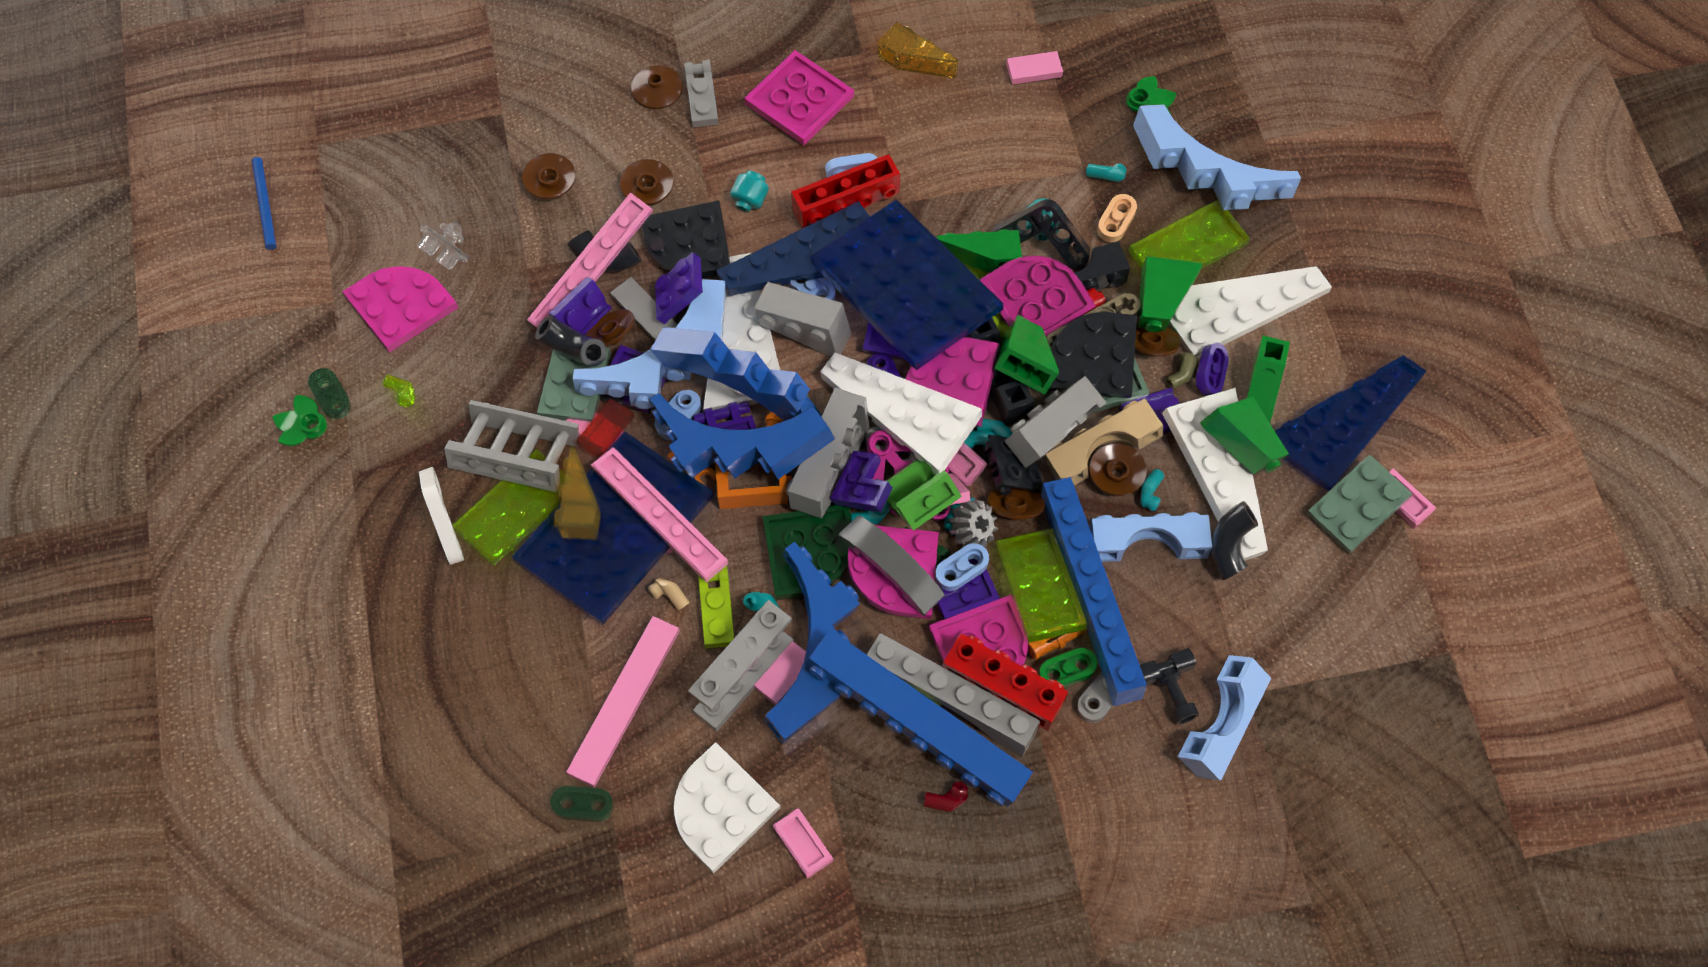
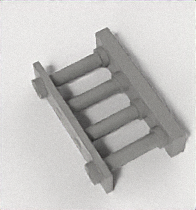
M470 400L469 410L473 425L463 443L449 440L444 449L448 468L557 492L561 481L559 465L556 463L565 445L579 447V424ZM485 426L500 430L490 449L475 446ZM512 432L527 436L517 455L502 452ZM538 439L554 442L545 461L529 458Z
M768 600L688 690L692 696L700 701L693 709L694 715L717 732L754 690L755 683L792 641L794 642L793 638L783 632L792 621L788 614Z

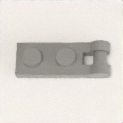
M703 60L700 64L684 63L693 128L719 125L710 60ZM704 74V77L694 78V75Z

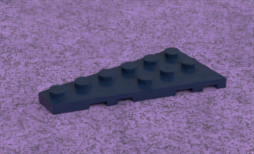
M858 201L716 270L718 279L725 281L726 290L732 296L762 290L767 282L780 283L783 286L791 284V280L805 278L808 281L833 276L836 273L846 272L849 269L865 266L866 269L874 268L877 263L890 261L891 264L899 263L900 255Z

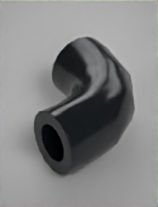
M588 230L574 237L567 245L572 253L578 257L594 236ZM628 241L604 272L618 273L642 262L641 257L630 241Z
M551 315L545 317L536 330L535 338L582 364L591 367L598 366L605 360L607 355L606 347L601 340L580 333Z
M1245 501L1236 504L1220 518L1212 535L1213 547L1211 555L1222 580L1232 577L1248 566L1241 553V542L1248 532L1258 527V522Z

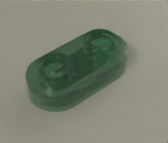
M320 368L312 372L308 379V385L324 414L331 419L345 417L351 409V401L335 373L327 368ZM323 384H329L325 388H321ZM341 404L339 408L333 409L335 405Z
M563 786L552 794L550 800L551 808L555 815L565 820L602 822L611 816L614 809V803L610 794L599 788ZM565 801H573V805L569 809L562 807ZM596 803L604 804L603 809L600 811H594L593 806Z

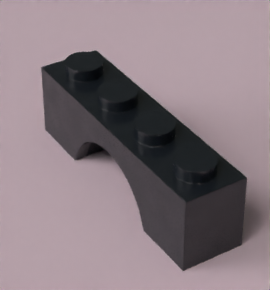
M1118 241L1093 248L1090 263L1075 274L1086 290L1094 288L1098 291L1107 287L1116 288L1126 283L1130 266Z
M989 310L962 319L961 337L999 343L1001 349L1000 332ZM995 369L989 393L1005 425L1008 426L1019 422L1021 419L1029 418L1027 414L1033 410L1035 401L1027 385Z

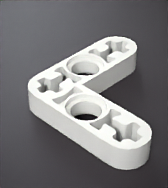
M433 467L419 471L422 493L448 562L452 565L464 561L461 547L444 505L441 487Z

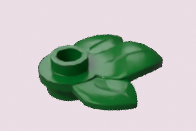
M1155 76L1145 77L1139 80L1137 87L1127 94L1126 105L1134 112H1138L1140 106L1165 105L1168 110L1177 94L1166 89L1157 88L1158 82Z
M304 395L295 396L293 402L294 410L275 414L272 417L277 428L283 432L278 442L286 446H296L306 439L319 438L327 429V421L322 414L318 413L317 403ZM317 424L316 427L309 429L311 425Z

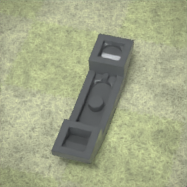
M858 515L838 534V537L858 556L862 554L903 592L902 597L923 616L944 597L945 594L930 575L899 544L865 518Z

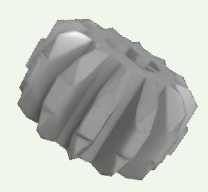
M970 500L960 503V507L952 509L955 517L948 521L953 524V528L949 533L956 534L954 543L962 544L963 547L972 543L986 547L987 543L994 540L992 532L998 530L994 526V520L998 517L991 515L992 507L984 505V501Z

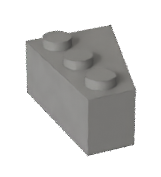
M767 282L754 307L758 322L763 327L772 329L830 357L834 353L842 354L851 336L845 309L841 302Z
M1086 376L1062 393L1055 390L1044 399L1047 405L1042 407L1039 404L1027 414L1030 418L1027 422L1021 419L1010 428L1013 434L1004 441L1025 468L1045 455L1077 425H1081L1087 420V416L1106 404V401Z

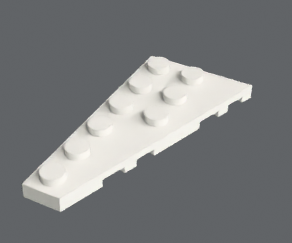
M751 253L731 256L730 261L733 263ZM726 290L722 333L724 344L732 350L756 352L769 369L780 370L771 331L759 324L754 311V307L761 295V290L732 296ZM707 378L703 409L712 407V410L727 407L728 403L735 401L737 404L747 401L749 405L758 404V402L743 393Z
M1317 266L1192 285L1168 327L1178 334L1181 340L1180 344L1184 350L1199 358L1206 345L1216 342L1225 345L1329 293L1332 286Z
M834 353L820 371L821 378L833 389L839 388L866 397L868 415L872 417V421L900 445H905L913 451L918 460L921 462L925 461L931 466L936 475L946 469L982 417V409L838 353Z
M1233 388L1168 407L1162 414L1217 521L1219 522L1224 514L1242 501H1245L1254 513L1258 527L1248 532L1241 542V553L1246 561L1261 556L1268 551L1253 474L1200 424L1202 420L1217 408L1238 401L1236 389Z

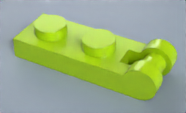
M727 566L708 581H720V587L709 588V583H706L698 575L705 649L726 647L734 639Z

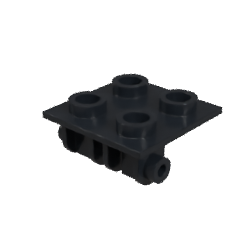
M989 434V441L985 443L984 453L988 460L989 469L992 470L991 476L995 477L993 480L996 491L1000 492L1001 496L1009 495L1012 487L1042 492V475L1036 461L1025 468L1004 440L1007 437Z

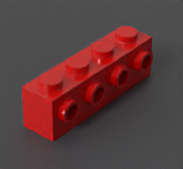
M887 154L791 191L792 210L803 229L858 201L863 208H866L879 200L892 198L897 193H900L901 174L891 156Z
M960 633L942 666L1040 720L1039 727L1046 731L1050 730L1068 695V691L1058 681L1053 679L1046 680L1037 675V671L1032 667L1013 662L1005 652L991 650L984 646V643L979 638L973 635L966 636Z

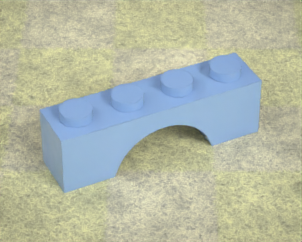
M1195 512L1186 513L1183 516H1171L1167 513H1161L1154 517H1142L1138 514H1132L1125 518H1113L1109 515H1102L1092 519L1089 527L1102 562L1121 561L1125 550L1134 542L1143 539H1153L1165 543L1174 551L1178 559H1207L1213 547L1209 515H1200Z
M1228 656L1217 678L1221 694V705L1216 721L1204 732L1191 731L1178 755V758L1197 777L1222 780L1271 680V677L1251 657Z

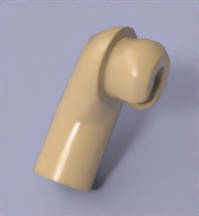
M658 578L654 580L653 584L648 586V591L654 599H658L662 595L667 596L678 611L690 603L675 582Z

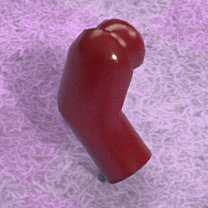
M955 782L952 788L944 795L926 792L923 807L952 812L966 802L968 787L963 782Z

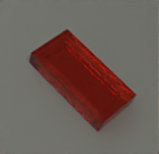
M610 399L576 440L577 445L600 458L632 421L634 413Z

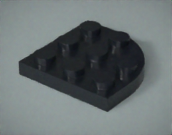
M719 200L652 214L642 224L646 248L651 259L659 268L662 267L670 272L680 259H685L692 252L701 258L702 278L717 276L716 270L731 264Z
M1096 312L1081 316L1069 323L1059 333L1051 348L1059 373L1048 391L1058 390L1063 392L1086 376L1101 396L1130 399L1133 389L1137 315Z

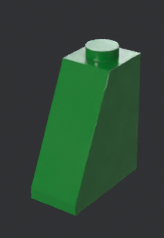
M1147 256L1141 268L1140 309L1137 328H1143L1149 332L1165 331L1196 280L1202 263Z
M1017 314L1004 336L995 369L1045 395L1057 377L1059 369L1043 328Z
M1253 396L1219 407L1200 422L1202 427L1252 474L1264 470L1267 474L1273 472L1282 465L1280 461L1289 455Z

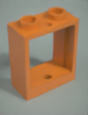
M715 462L719 509L788 504L786 490L792 475L786 476L785 474L779 479V486L730 490L728 470L723 473Z

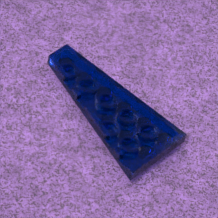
M1402 355L1376 370L1373 375L1355 382L1347 390L1336 393L1308 409L1300 417L1282 424L1275 432L1289 453L1283 459L1330 491L1427 371Z

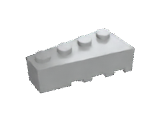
M834 388L822 415L835 440L799 465L794 478L790 480L786 490L789 496L790 508L819 518H823L831 503L830 497L852 452L860 451L865 442L866 434L870 430L866 397L839 388Z

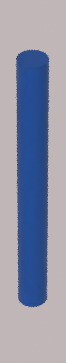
M254 157L251 161L265 248L273 250L277 246L263 161L260 157Z

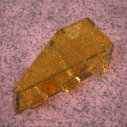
M896 22L878 40V58L897 70L954 79L957 77L958 59L899 22Z
M570 447L569 457H565L563 461V473L566 476L565 482L560 483L559 486L561 506L560 509L555 511L554 525L558 527L562 538L597 540L601 512L575 447Z

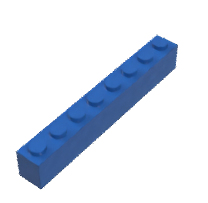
M1071 477L1043 483L1041 496L1045 501L1044 511L1082 619L1087 628V633L1103 678H1105L1113 706L1142 700L1147 684Z
M829 629L809 657L806 665L810 667L809 672L822 681L827 679L835 685L834 689L840 695L847 699L852 697L861 703L859 707L871 716L878 715L886 721L884 724L888 729L896 734L902 732L911 739L910 743L922 752L927 750L936 756L935 761L947 770L953 768L962 775L961 779L967 785L973 788L978 786L988 793L986 797L998 806L1004 804L1007 807L1011 805L1033 772L831 629Z

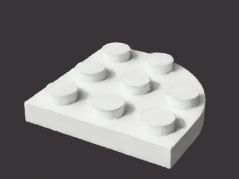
M716 742L683 775L674 801L675 821L682 840L713 874L780 809V805Z

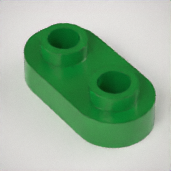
M1077 648L1046 660L1040 668L1039 676L1048 680L1050 679L1048 676L1050 673H1056L1059 676V679L1056 681L1066 688L1092 677L1097 668V658L1091 650ZM1079 662L1084 663L1086 669L1080 670L1076 667V664Z

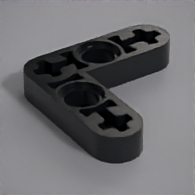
M1051 199L1039 201L997 224L992 232L1002 229L1010 231L1011 229L1019 230L1020 243L1044 232L1069 266L1081 268L1089 261L1090 248L1061 207ZM1043 210L1046 212L1051 211L1052 216L1050 217L1048 214L1042 215ZM1025 220L1032 225V228L1030 230H1022L1017 223ZM1064 229L1069 232L1070 236L1066 239H1061L1056 236L1055 231ZM1073 250L1077 254L1083 253L1082 257L1080 258L1078 255L1073 256Z

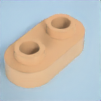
M1119 194L1112 198L1099 220L1097 233L1102 240L1117 242L1123 237L1136 213L1137 203L1133 197Z

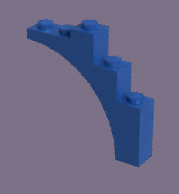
M663 327L650 349L665 367L688 371L720 382L760 403L783 421L794 418L811 407H814L822 417L820 411L807 396L810 388L797 372L769 369L756 352L729 349L715 332Z
M660 393L650 398L656 407L651 412L661 425L667 423L670 427L666 433L673 441L669 447L675 454L670 459L680 473L686 470L691 478L716 462L723 473L729 470L735 479L759 462L767 474L772 471L780 479L835 440L829 426L814 407L807 409L794 418L773 426L752 430H726L706 426L687 418L674 409Z
M795 542L785 548L783 557L794 572L804 595L808 615V643L804 662L796 681L784 698L765 715L763 720L782 744L841 697L834 689L835 685L827 679L822 681L809 672L810 667L806 664L829 629L850 643L845 633L840 629L836 631L835 627L853 614L860 604L857 601L859 599L858 594L850 585L845 586L840 581L831 587L829 585L831 580L822 569L817 570L811 563L813 559L807 549L803 546L799 548Z

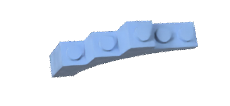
M1165 105L1139 107L1133 127L1153 169L1178 167L1188 189L1213 188L1223 210L1248 209L1251 201L1293 198L1301 180L1298 171H1276L1236 162L1217 154L1186 133L1172 118Z
M702 279L703 293L691 302L686 315L676 328L712 331L722 340L726 300L725 281ZM648 350L644 354L620 364L592 369H574L573 382L576 393L586 396H593L595 394H606L612 397L629 396L631 406L649 409L655 407L650 398L658 393L661 394L662 378H668L672 381L690 380L691 372L665 367L652 351Z

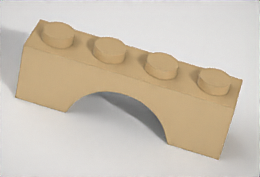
M1146 399L1139 402H1130L1118 414L1114 416L1107 415L1098 422V425L1089 430L1082 429L1073 436V439L1064 444L1060 442L1045 454L1047 465L1056 480L1071 477L1075 486L1089 478L1088 463L1092 454L1099 447L1110 442H1123L1139 450L1163 436V424Z

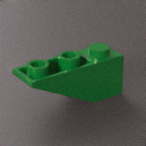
M1019 230L974 231L966 234L946 233L936 236V254L988 273L1013 259L1022 257Z
M1262 335L1255 353L1246 398L1253 396L1267 420L1271 423L1290 342Z

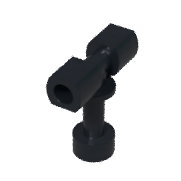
M1190 648L1170 654L1167 661L1156 664L1152 660L1140 665L1147 685L1158 682L1160 687H1167L1176 706L1172 714L1178 725L1192 721L1199 716L1195 704L1187 703L1177 682L1182 677L1181 673L1194 669L1196 665L1195 657Z

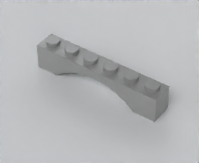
M881 633L867 653L870 658L924 696L958 713L986 733L996 743L1021 757L1024 756L1037 733L1040 720Z

